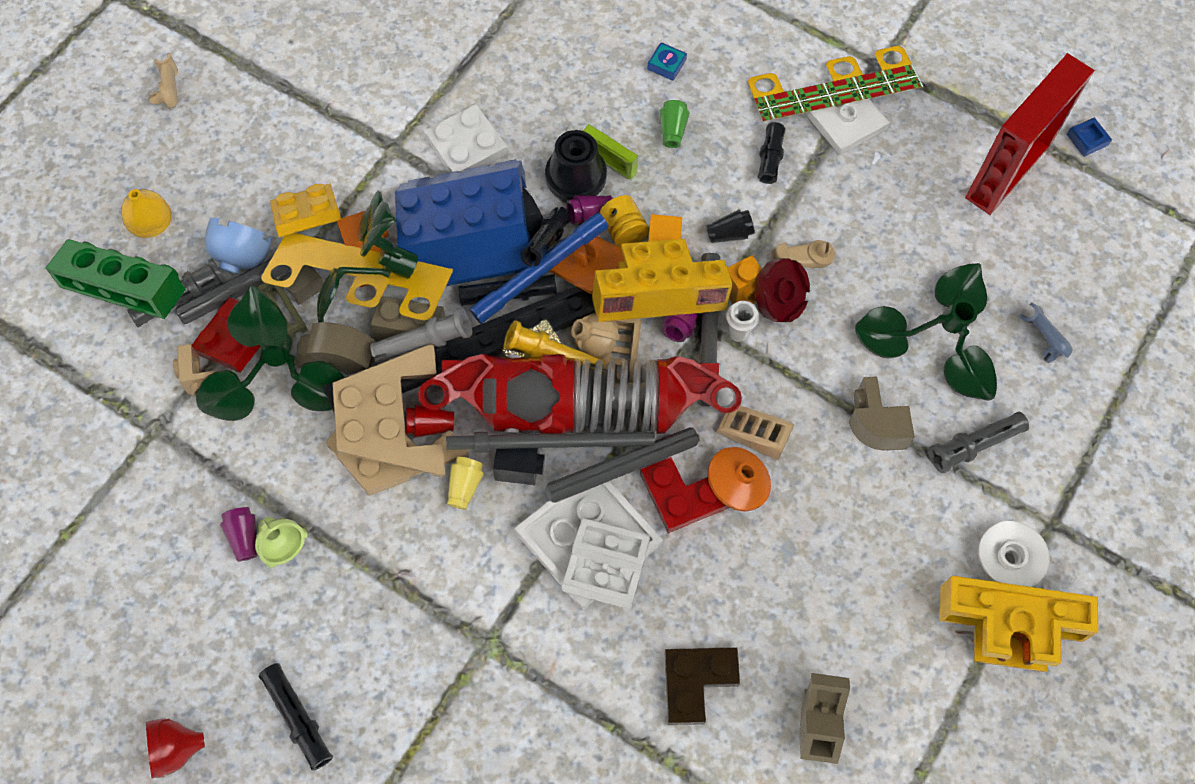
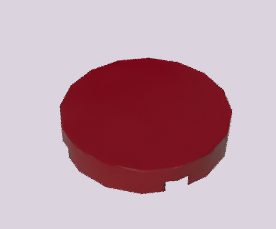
M775 258L766 263L759 273L755 291L758 308L764 317L772 322L784 323L792 322L799 318L808 301H805L806 292H810L808 274L801 263L790 258Z

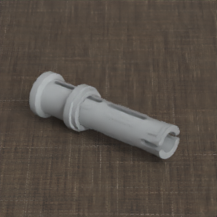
M459 308L452 315L440 319L437 317L430 318L426 325L372 342L370 345L371 354L375 357V361L380 363L430 344L442 347L449 340L461 336L463 338L471 337L472 325L466 311L463 308Z

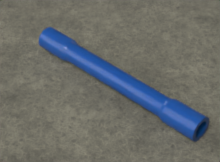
M598 212L575 228L573 233L550 249L544 255L539 265L534 267L533 262L531 267H526L500 288L490 292L469 308L474 318L480 324L484 323L516 295L581 246L588 244L608 229L609 226L604 217Z

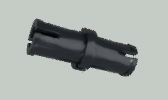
M771 122L766 126L764 145L760 148L761 164L757 178L765 184H772L777 181L779 163L784 156L782 144L786 128L778 122Z

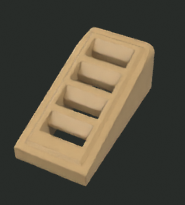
M642 318L616 320L618 329L633 331L632 336H619V341L632 343L631 348L614 346L611 351L612 353L630 355V360H627L629 362L630 383H633L634 362L637 360ZM610 352L604 357V369L608 370V364L612 359L618 366H621L624 359L611 358ZM617 372V381H620L621 372Z
M739 406L734 412L725 413L717 433L779 460L794 424L775 416ZM735 415L741 417L737 428H730ZM747 421L754 423L749 433L743 432ZM760 426L766 429L762 438L755 436ZM772 432L778 434L775 442L769 440Z

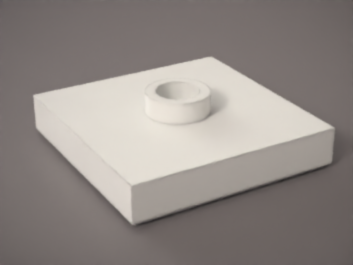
M870 99L804 112L839 156L887 130L890 124Z

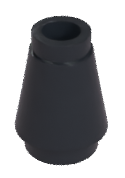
M738 209L712 222V224L706 225L711 243L748 239L749 235L755 234L749 210L741 211Z

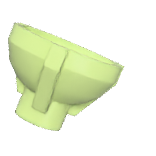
M264 518L257 526L258 534L255 540V550L259 558L269 568H274L275 565H281L292 560L300 552L305 538H307V532L298 523L290 519Z

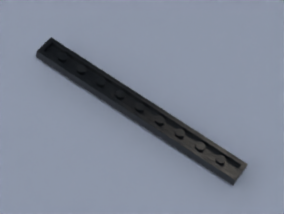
M576 286L472 327V335L469 338L461 336L447 341L445 346H434L436 375L442 373V360H465L468 357L480 354L495 357L510 351L504 348V341L509 327L515 320L521 322V326L535 332L542 330L547 335L572 326L576 320L596 313L592 294ZM433 377L402 379V394L420 387ZM332 382L323 386V389L335 415Z

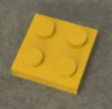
M331 183L326 185L314 184L305 191L298 193L285 192L270 200L274 224L279 237L342 220Z

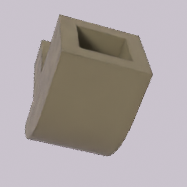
M330 322L313 323L311 332L302 335L298 342L295 366L302 368L309 362L324 361L346 375L368 369L371 358L370 345L374 342V339L346 325Z
M877 376L864 377L859 388L854 392L856 409L849 420L853 434L864 445L876 450H907L915 438L910 407H882Z
M817 673L811 674L809 687L804 690L801 708L800 759L838 764L845 740L843 714L850 692L849 678Z

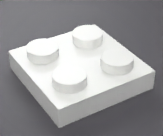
M477 104L424 130L426 140L449 172H464L465 169L484 166L508 154L506 144Z

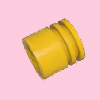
M629 195L613 198L599 212L609 226L607 231L614 244L621 248V244L640 242L649 233V226L642 217L635 201ZM616 209L617 213L612 215V212Z

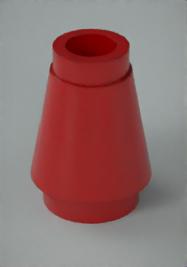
M416 404L414 408L406 407L405 433L407 435H414V438L445 433L449 430L454 431V411L429 410Z

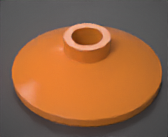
M728 447L717 452L711 459L708 466V481L712 491L723 504L734 510L746 512L759 508L767 501L771 492L770 475L764 463L755 454L743 448Z

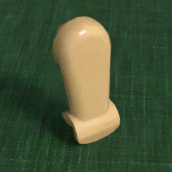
M167 53V58L163 61L154 59V63L160 72L161 82L158 83L160 91L152 93L149 96V102L155 105L165 102L168 109L176 107L178 103L175 80L178 68L171 54Z
M823 240L788 247L787 243H782L772 251L771 260L775 258H790L801 263L804 268H825L833 262L835 251L829 242Z

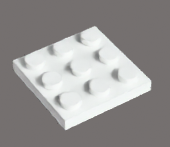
M610 481L556 503H552L549 500L514 528L517 536L561 587L582 518L649 535L650 540L645 558L662 545L663 542L662 538ZM568 593L582 611L595 601Z

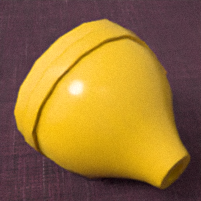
M131 190L124 198L121 206L123 224L131 234L137 237L150 238L161 234L170 225L172 219L171 209L166 200L152 190Z

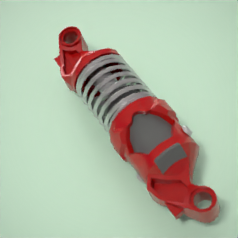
M480 354L468 357L465 360H442V373L423 383L418 392L420 403L429 410L441 409L461 397L476 409L494 432H505L506 435H518L519 433L565 434L573 433V430L576 433H580L584 426H588L589 430L593 433L597 429L598 423H601V429L606 433L610 429L611 417L613 418L614 430L619 433L623 429L624 416L626 428L629 432L635 430L638 418L641 432H646L649 428L651 432L656 431V434H665L687 408L697 400L704 401L722 413L734 412L739 408L742 401L739 388L719 376V363H697L692 359L680 356L657 359V362L650 359L647 362L646 383H642V365L639 359L634 362L633 383H630L629 362L624 359L621 364L620 383H617L616 362L613 359L609 362L607 370L604 369L601 359L596 362L595 369H592L588 359L581 365L578 358L574 361V358H566L564 354H543L541 358H521L515 354L504 358ZM431 385H438L444 391V399L439 404L432 403L428 399L427 391ZM722 388H729L733 393V401L728 406L722 407L717 403L716 395Z

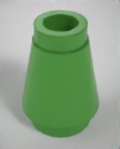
M668 100L664 102L663 107L660 109L662 139L665 147L678 148L681 146L690 114L687 104L683 101Z

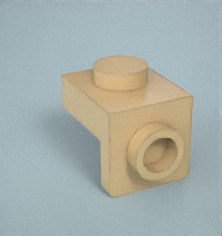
M191 344L177 346L178 359L173 360L175 376L179 379L180 384L188 395L197 396L201 383L214 372H201L200 357Z

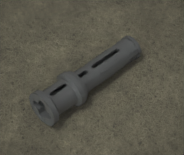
M213 258L209 259L208 264L192 273L188 271L184 273L181 282L186 290L175 306L192 297L196 298L202 295L205 291L220 283L227 282ZM127 309L128 314L138 328L155 318L152 315Z
M1018 411L973 433H958L954 435L951 441L942 445H931L929 447L930 459L939 472H949L951 466L962 461L971 462L975 459L978 452L999 444L1019 433L1028 431V419L1022 412ZM1000 429L1004 430L1003 432L995 436L987 438V435L992 434Z

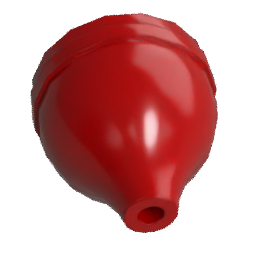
M166 718L146 722L147 747L152 779L162 778L164 775L178 771L196 752L205 748L203 732L193 731L179 722Z

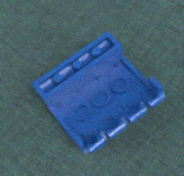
M514 159L495 163L494 166L484 165L465 169L464 172L454 171L435 175L434 178L424 177L400 184L395 191L398 246L418 254L419 262L453 269L446 286L520 273L528 267L521 259V252L531 240L526 226L522 186L524 188H527L522 161Z

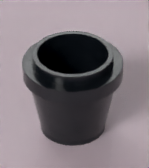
M581 130L567 131L556 140L553 154L546 164L545 178L548 188L558 198L567 201L573 199L575 195H598L606 184L607 167L605 161L599 154L595 139L587 132Z

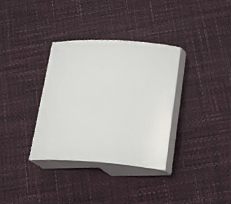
M582 518L561 591L631 610L650 536Z

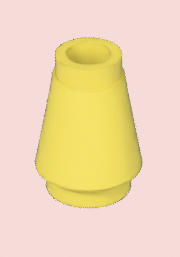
M457 457L455 464H451L447 505L467 510L468 504L484 475L481 462L466 457Z

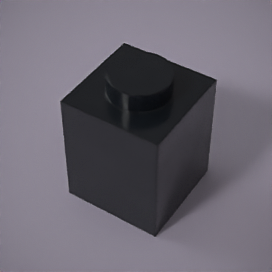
M540 448L496 449L493 465L495 481L535 486L537 474L543 475L545 454H540Z

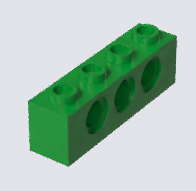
M67 239L45 267L62 289L162 319L168 316L186 290L178 278L177 271L169 265H157L138 256L133 258L122 255L114 249L105 250L86 241L81 243Z

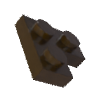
M738 647L665 649L668 725H704L706 723L704 687H739Z

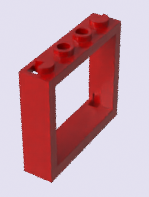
M1066 53L1002 125L965 199L991 216L1051 146L1095 70L1069 53Z

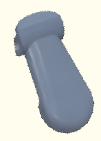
M1031 302L1029 305L1035 309L1034 316L1027 318L1021 314L1019 317L1026 322L1033 323L1046 337L1045 341L1050 346L1045 350L1043 359L1045 360L1050 354L1052 355L1046 361L1048 363L1054 361L1060 354L1068 358L1073 350L1071 344L1047 319L1043 309Z

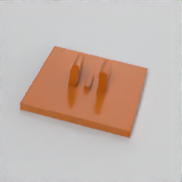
M597 236L588 244L581 246L549 270V272L593 294L595 270L618 269L619 262H624L625 260L621 248Z

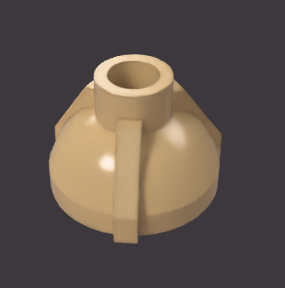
M596 313L576 320L571 328V334L575 338L579 351L600 359L606 357L613 350L616 341H619L620 335H618L616 321L598 322Z

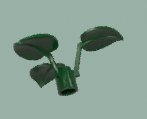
M379 190L373 196L370 205L361 219L358 241L363 243L360 255L363 257L367 255L373 245L382 249L378 258V264L383 265V268H333L318 296L316 311L318 323L324 322V316L337 292L339 281L343 275L351 273L389 277L392 272L409 279L415 270L418 254L394 245L382 237L383 233L397 220L390 212L388 203L383 201L382 193Z
M980 263L956 267L939 278L935 285V298L941 305L949 308L942 315L927 323L906 331L907 322L905 317L895 308L881 306L870 310L855 324V332L861 343L870 352L883 358H896L905 354L909 347L906 337H911L937 324H942V327L947 332L959 333L955 347L957 355L949 357L944 364V376L948 385L955 392L966 397L987 401L995 398L997 379L995 368L989 355L982 348L975 345L969 346L963 351L965 337L969 334L967 327L976 320L977 315L985 309L987 304V291L982 278Z
M255 286L249 287L244 296L232 308L228 316L227 326L232 337L240 344L248 347L260 344L262 351L259 361L242 382L230 370L216 371L206 377L197 392L196 403L198 408L203 413L226 421L241 420L247 417L253 410L255 397L246 387L252 382L262 366L266 363L269 366L277 367L288 363L291 377L297 381L291 389L292 398L300 406L308 410H332L323 386L344 378L342 373L327 362L313 361L305 364L298 374L294 364L295 356L290 354L293 341L288 334V325L284 315L265 293Z

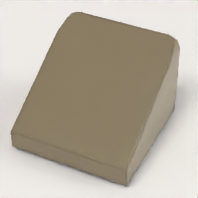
M304 265L293 285L286 288L299 305L319 293L324 282L312 266ZM291 274L281 279V281L288 279Z

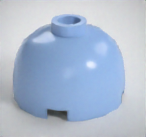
M220 218L209 219L205 234V246L210 257L220 263L219 269L238 274L239 269L250 270L265 260L273 237L263 238L264 232L236 222L228 221L226 227L218 225Z

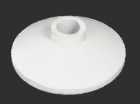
M1018 521L999 522L991 526L980 539L978 547L979 561L985 573L994 582L1033 587L1045 577L1050 564L1047 544L1042 536L1027 524ZM1005 554H1011L1015 559V563H1009L1005 558Z

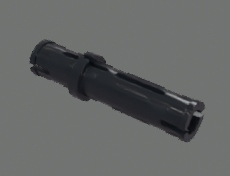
M555 207L550 215L540 222L539 230L521 252V259L525 265L531 267L533 262L534 267L539 265L553 243L562 237L564 227L570 221V213L566 208L560 207L558 211V207Z
M555 274L540 277L513 299L522 298V301H527L529 297L557 294ZM509 280L458 286L461 307L476 304Z
M279 663L272 664L262 670L258 677L262 680L276 708L291 731L289 738L292 743L299 745L312 771L320 769L332 760L333 755L329 752L318 733V723L316 720H311L296 692L281 669V665Z

